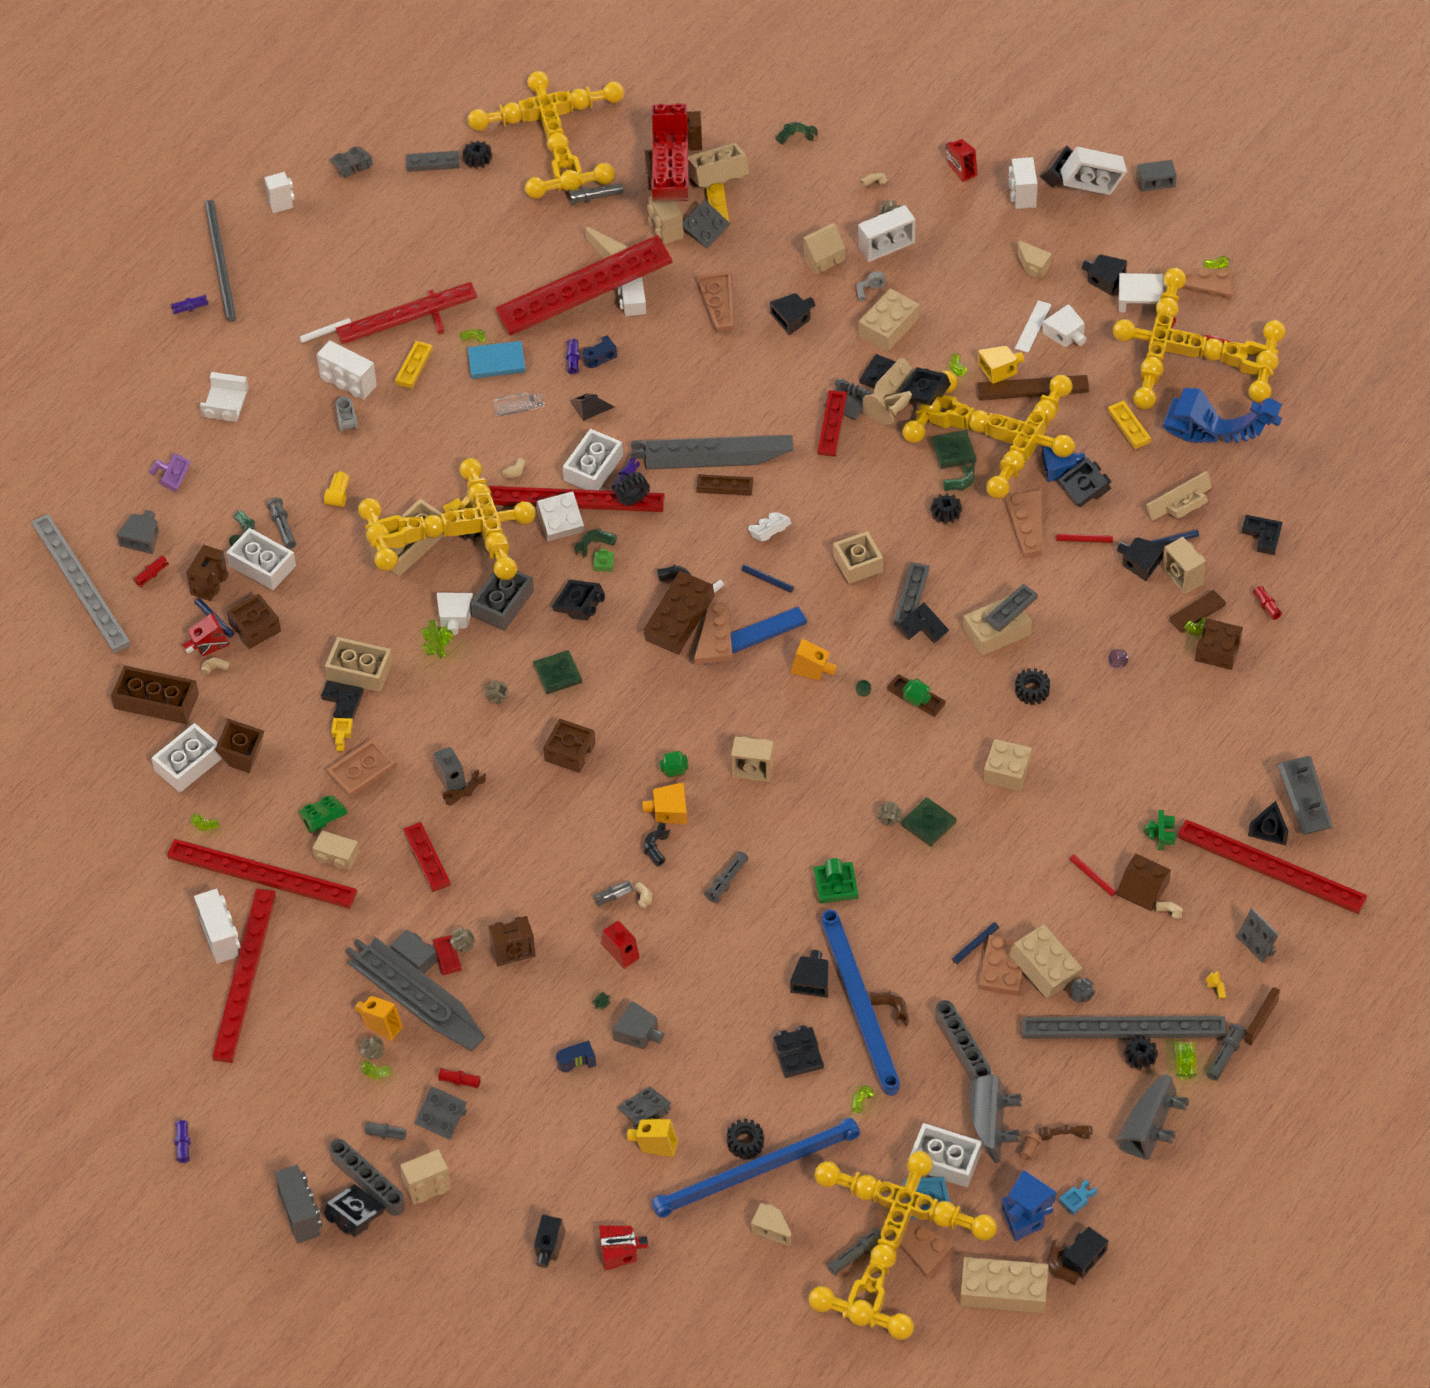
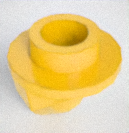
M1211 972L1205 981L1208 983L1207 988L1217 987L1218 998L1226 999L1225 986L1221 981L1220 972Z

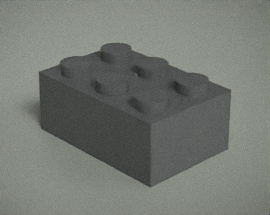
M517 571L512 579L506 581L497 578L493 572L471 602L472 616L505 631L534 592L533 577Z
M297 1164L274 1172L278 1193L297 1244L321 1236L319 1229L323 1227L320 1219L321 1216L318 1206L314 1203L312 1190L308 1187L305 1171L300 1172Z

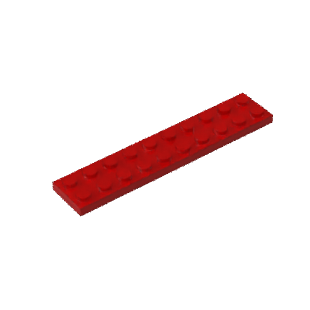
M656 235L496 307V311L508 334L511 336L673 263L661 239Z

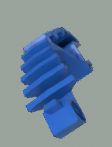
M1184 388L1180 399L1173 398L1162 427L1169 433L1187 442L1203 443L1205 441L1206 443H1217L1220 435L1224 436L1226 443H1230L1232 438L1235 443L1240 442L1241 438L1246 442L1249 437L1251 439H1254L1256 435L1259 437L1266 424L1268 426L1271 423L1275 426L1280 425L1282 418L1278 414L1282 404L1270 398L1263 400L1260 404L1253 401L1250 413L1239 418L1223 420L1216 413L1201 389Z

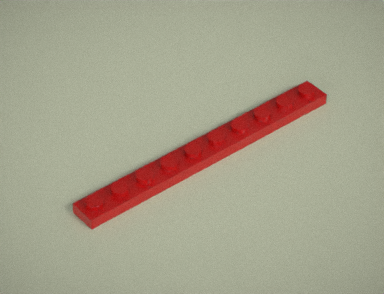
M488 486L494 505L516 506L524 501L536 507L539 500L573 491L579 509L664 511L665 493L647 492L648 495L643 497V501L639 500V503H633V506H625L620 502L614 493L615 491Z
M1185 820L1178 833V838L1354 913L1359 914L1367 900V895L1190 820Z
M174 839L167 853L168 859L349 909L357 895L356 888Z
M256 889L212 1055L213 1061L233 1063L276 898V891Z

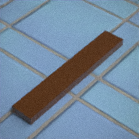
M1087 375L1067 376L1073 385L1070 394L1089 393ZM1054 377L1005 380L994 384L991 382H978L980 400H994L1042 395L1049 396L1051 393L1049 388L1050 381Z

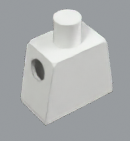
M1069 304L1043 321V334L1064 347L1073 342L1082 346L1086 342L1087 338L1083 335L1085 323Z
M437 593L441 627L447 628L448 634L457 635L459 628L466 629L469 625L472 615L471 602L473 601V593Z

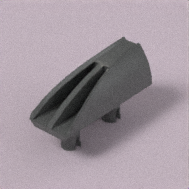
M1305 756L1279 763L1278 769L1302 834L1306 835L1333 828L1312 757Z
M1168 1074L1162 1075L1147 1089L1123 1125L1116 1142L1119 1144V1149L1125 1153L1148 1160L1151 1157L1157 1140L1173 1144L1172 1138L1175 1139V1131L1162 1129L1170 1107L1186 1111L1185 1105L1189 1106V1098L1175 1096L1177 1091L1172 1077Z
M987 1075L969 1083L970 1110L975 1129L992 1160L998 1164L1001 1159L1002 1143L1020 1142L1018 1138L1020 1137V1132L1018 1129L1003 1131L1004 1107L1022 1106L1020 1102L1022 1101V1096L1020 1093L1005 1095V1089L999 1077Z

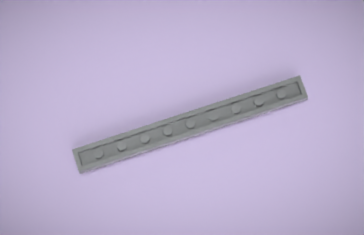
M49 514L32 521L35 531L112 652L116 653L131 646L129 639Z

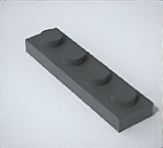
M911 562L894 619L895 626L919 607L929 573V565Z

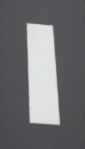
M1038 300L1015 349L1029 352L1052 304Z

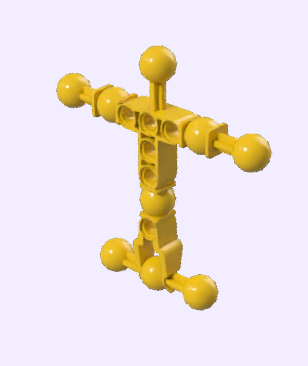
M535 71L529 75L527 84L531 91L537 93V96L526 98L523 101L519 100V104L509 102L504 107H502V104H499L500 111L486 113L483 110L475 109L468 115V125L475 131H482L486 129L489 123L501 120L503 126H506V122L516 124L521 119L522 122L541 119L547 138V147L552 152L554 158L552 161L554 179L544 181L539 177L530 178L525 184V192L532 199H539L545 195L546 191L558 189L559 191L563 189L567 192L570 189L575 191L580 185L585 186L586 182L591 181L607 185L615 178V170L608 163H600L594 168V171L582 173L578 157L572 156L568 147L569 140L563 134L559 116L573 112V108L584 110L590 106L591 109L593 108V101L603 99L609 103L621 101L624 96V88L618 82H609L604 86L603 90L590 92L589 87L586 86V90L577 88L571 94L569 90L567 92L560 91L547 94L548 76L541 71ZM569 167V170L564 171L560 176L561 168Z
M1171 268L1164 275V284L1167 290L1166 293L1161 294V299L1156 305L1157 317L1153 331L1135 328L1132 321L1127 319L1117 321L1113 327L1115 338L1121 342H1128L1132 338L1150 341L1147 357L1141 364V380L1143 384L1133 395L1134 404L1142 410L1152 408L1156 402L1153 386L1158 384L1159 377L1164 371L1162 362L1165 352L1193 358L1200 357L1201 359L1204 356L1210 361L1221 359L1220 363L1224 362L1227 365L1239 368L1242 373L1258 375L1257 380L1250 385L1248 393L1253 401L1261 403L1263 400L1270 398L1272 394L1268 380L1269 376L1274 375L1273 371L1279 364L1277 356L1279 351L1276 349V346L1286 335L1285 326L1278 320L1267 322L1263 328V335L1267 340L1266 345L1253 341H1246V343H1227L1225 341L1223 344L1221 340L1215 338L1206 341L1207 337L1203 338L1199 334L1171 329L1173 318L1179 312V296H1176L1177 291L1183 288L1186 283V275L1179 268ZM1247 354L1257 355L1256 363L1246 360Z
M942 371L948 375L951 383L945 393H951L957 387V378L950 371ZM1057 375L1052 378L1049 385L1051 393L1049 396H1041V401L1035 405L1033 413L1029 415L1025 422L1000 414H988L983 410L975 411L973 407L970 408L968 405L958 402L957 398L953 396H937L931 406L919 403V410L916 411V420L907 422L903 427L902 433L906 441L918 443L925 437L926 430L924 426L929 420L930 423L942 428L950 426L966 430L971 428L976 433L985 432L987 436L990 435L994 439L1013 444L1010 447V451L1003 456V460L1000 462L1001 473L999 476H994L988 480L986 486L989 496L994 499H1001L1009 493L1010 485L1008 481L1011 476L1015 478L1019 476V472L1025 467V463L1031 457L1038 444L1052 448L1054 454L1060 458L1068 457L1074 452L1075 442L1072 437L1059 435L1056 438L1044 435L1046 427L1050 425L1049 422L1056 417L1059 411L1058 400L1060 397L1068 396L1073 385L1070 378L1065 375ZM941 408L947 409V411L941 412Z
M467 458L460 464L459 472L462 478L468 481V499L473 503V508L449 511L445 514L440 513V517L429 515L424 520L422 516L401 517L399 515L379 520L378 517L382 512L381 504L374 498H366L359 504L358 513L362 519L368 521V524L365 525L367 529L366 538L371 547L377 548L374 563L381 571L388 572L397 566V554L390 548H403L408 543L417 542L421 539L426 540V536L437 538L442 533L446 537L482 532L485 548L490 553V558L497 560L493 567L494 574L497 578L508 581L516 575L517 564L512 558L507 557L509 552L508 538L503 534L501 522L515 520L522 525L532 523L536 517L535 507L529 502L522 501L513 510L497 512L491 497L490 488L486 485V479L479 478L482 474L481 463L475 458Z
M924 1151L914 1152L908 1158L907 1168L910 1174L905 1187L890 1182H882L881 1180L877 1181L871 1175L864 1174L860 1176V1172H857L855 1177L841 1173L840 1169L833 1162L825 1161L820 1163L814 1173L815 1180L819 1185L830 1188L837 1184L849 1188L851 1196L856 1195L863 1201L873 1199V1203L878 1202L881 1206L889 1208L890 1211L881 1231V1239L878 1240V1245L871 1251L870 1265L867 1267L862 1279L854 1282L848 1302L836 1298L834 1293L826 1286H818L809 1294V1305L813 1310L820 1313H825L830 1309L843 1314V1319L849 1317L850 1321L856 1326H866L868 1324L871 1328L875 1325L888 1329L889 1334L896 1340H905L914 1331L913 1320L906 1314L898 1313L890 1317L880 1313L885 1302L884 1285L886 1275L889 1273V1268L896 1262L897 1248L901 1244L911 1216L922 1220H929V1222L934 1221L940 1227L947 1228L951 1226V1230H954L956 1225L970 1229L972 1234L980 1241H987L995 1236L998 1228L997 1223L989 1215L982 1214L974 1218L962 1214L960 1206L956 1208L949 1201L938 1203V1199L933 1200L928 1195L916 1192L921 1177L928 1175L933 1168L932 1158ZM883 1192L891 1193L888 1197L881 1196ZM904 1198H908L911 1200L907 1204H903L900 1202ZM922 1205L930 1206L928 1210L920 1209ZM895 1217L903 1218L901 1222L893 1221ZM889 1235L896 1237L893 1241L886 1240V1237ZM876 1272L881 1274L879 1278L871 1277ZM867 1290L869 1293H876L877 1298L874 1307L866 1300H857L861 1291Z

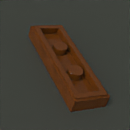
M698 474L697 493L752 496L753 477Z
M1212 590L1171 616L1169 621L1183 633L1224 607L1226 601Z
M898 674L887 686V690L905 700L902 690L909 680ZM930 692L931 698L927 704H921L917 708L935 717L945 706L946 701Z
M1275 987L1271 989L1246 1031L1245 1043L1251 1046L1279 1001L1280 989Z

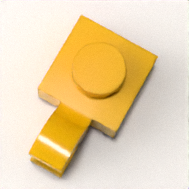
M467 495L463 501L457 498L442 507L446 513L473 508V503H471Z
M333 718L331 736L336 738V751H344L345 738H351L353 719Z

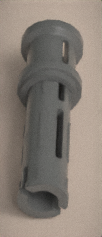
M622 183L596 188L584 187L575 191L569 190L571 205L583 201L588 203L591 199L623 194Z
M278 497L272 498L267 502V508L271 510V518L277 523L285 547L292 549L297 543L287 521L288 513L283 508V500Z
M739 851L722 875L716 877L713 880V885L705 890L704 895L709 901L718 903L721 900V895L728 891L730 888L729 883L749 859L744 852Z
M1232 1024L1228 1036L1222 1040L1223 1046L1206 1073L1207 1077L1211 1080L1217 1081L1231 1055L1239 1049V1043L1246 1036L1247 1031L1241 1025Z
M874 1226L872 1231L866 1236L859 1237L854 1246L827 1264L829 1271L835 1276L864 1253H871L872 1249L878 1245V1240L881 1239V1231Z

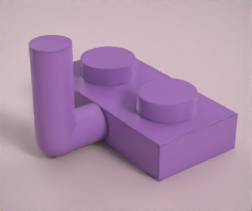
M174 453L169 464L157 460L149 470V473L155 475L159 469L164 470L165 472L159 484L176 492L191 461Z

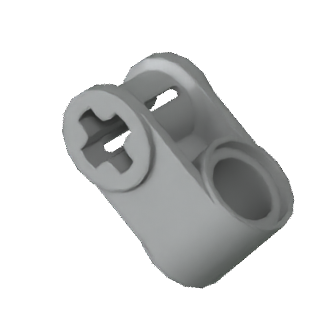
M340 397L336 401L340 433L343 430L352 428L357 430L358 423L352 400L349 397Z

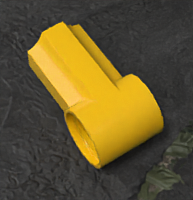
M341 471L334 473L330 488H327L325 491V505L344 507L346 491L350 482L349 475Z

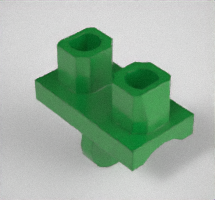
M1158 810L1157 824H1155V821L1150 820L1149 824L1144 826L1143 832L1149 836V839L1154 840L1155 836H1157L1158 850H1164V845H1175V832H1165V829L1175 828V816L1164 815V810Z

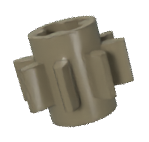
M883 201V205L879 206V214H885L901 207V205H897L896 201Z
M494 680L490 682V685L485 686V696L490 703H504L503 699L508 698V688L503 684V681L498 682Z
M886 802L884 806H879L878 819H881V823L886 826H893L895 822H900L902 809H898L899 806L894 802Z
M460 927L452 933L453 937L450 941L456 951L462 950L463 953H466L474 947L472 943L475 942V937L469 929L464 931Z
M366 1035L360 1042V1053L366 1059L372 1060L374 1057L379 1059L384 1054V1042L378 1036L372 1035L369 1038Z

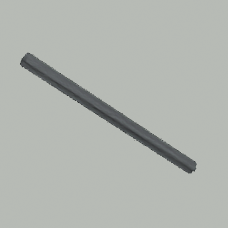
M207 200L205 206L226 319L228 322L236 320L215 202Z

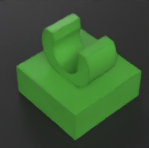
M600 549V552H595L594 571L613 572L614 552H608V549Z

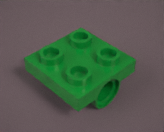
M333 795L325 796L314 804L305 805L303 809L298 811L309 833L327 826V823L348 814L346 807Z
M832 858L827 860L823 866L814 867L819 904L859 899L853 862L842 863L840 859Z

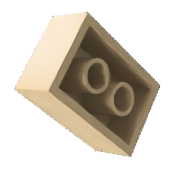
M736 143L688 155L689 176L699 187H709L714 183H724L729 179H739L749 174L746 154Z
M890 288L859 321V336L888 352L918 321L920 304Z
M1008 597L963 616V630L981 656L1031 635L1032 620L1025 610L1001 632L985 622L986 616Z
M337 637L325 664L326 678L330 681L381 692L393 664L392 650Z
M1044 924L1015 942L1009 953V956L1047 999L1078 979L1083 969Z

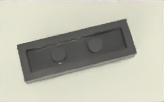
M459 151L406 154L407 172L460 168Z
M1022 584L986 616L985 622L1001 632L1038 598V594L1025 584Z

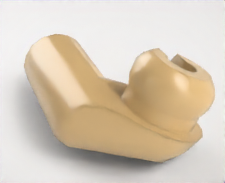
M874 173L861 179L860 183L863 187H866L878 181L879 185H883L888 180L884 173Z
M518 458L515 466L507 467L502 471L503 477L506 479L520 477L526 461Z
M212 657L202 663L201 671L206 675L210 674L211 670L215 668L227 671L230 662Z
M638 882L634 886V890L640 894L641 898L638 901V905L646 909L652 903L653 895L646 886Z
M1156 902V912H1172L1173 919L1182 918L1183 909L1181 906L1173 902Z

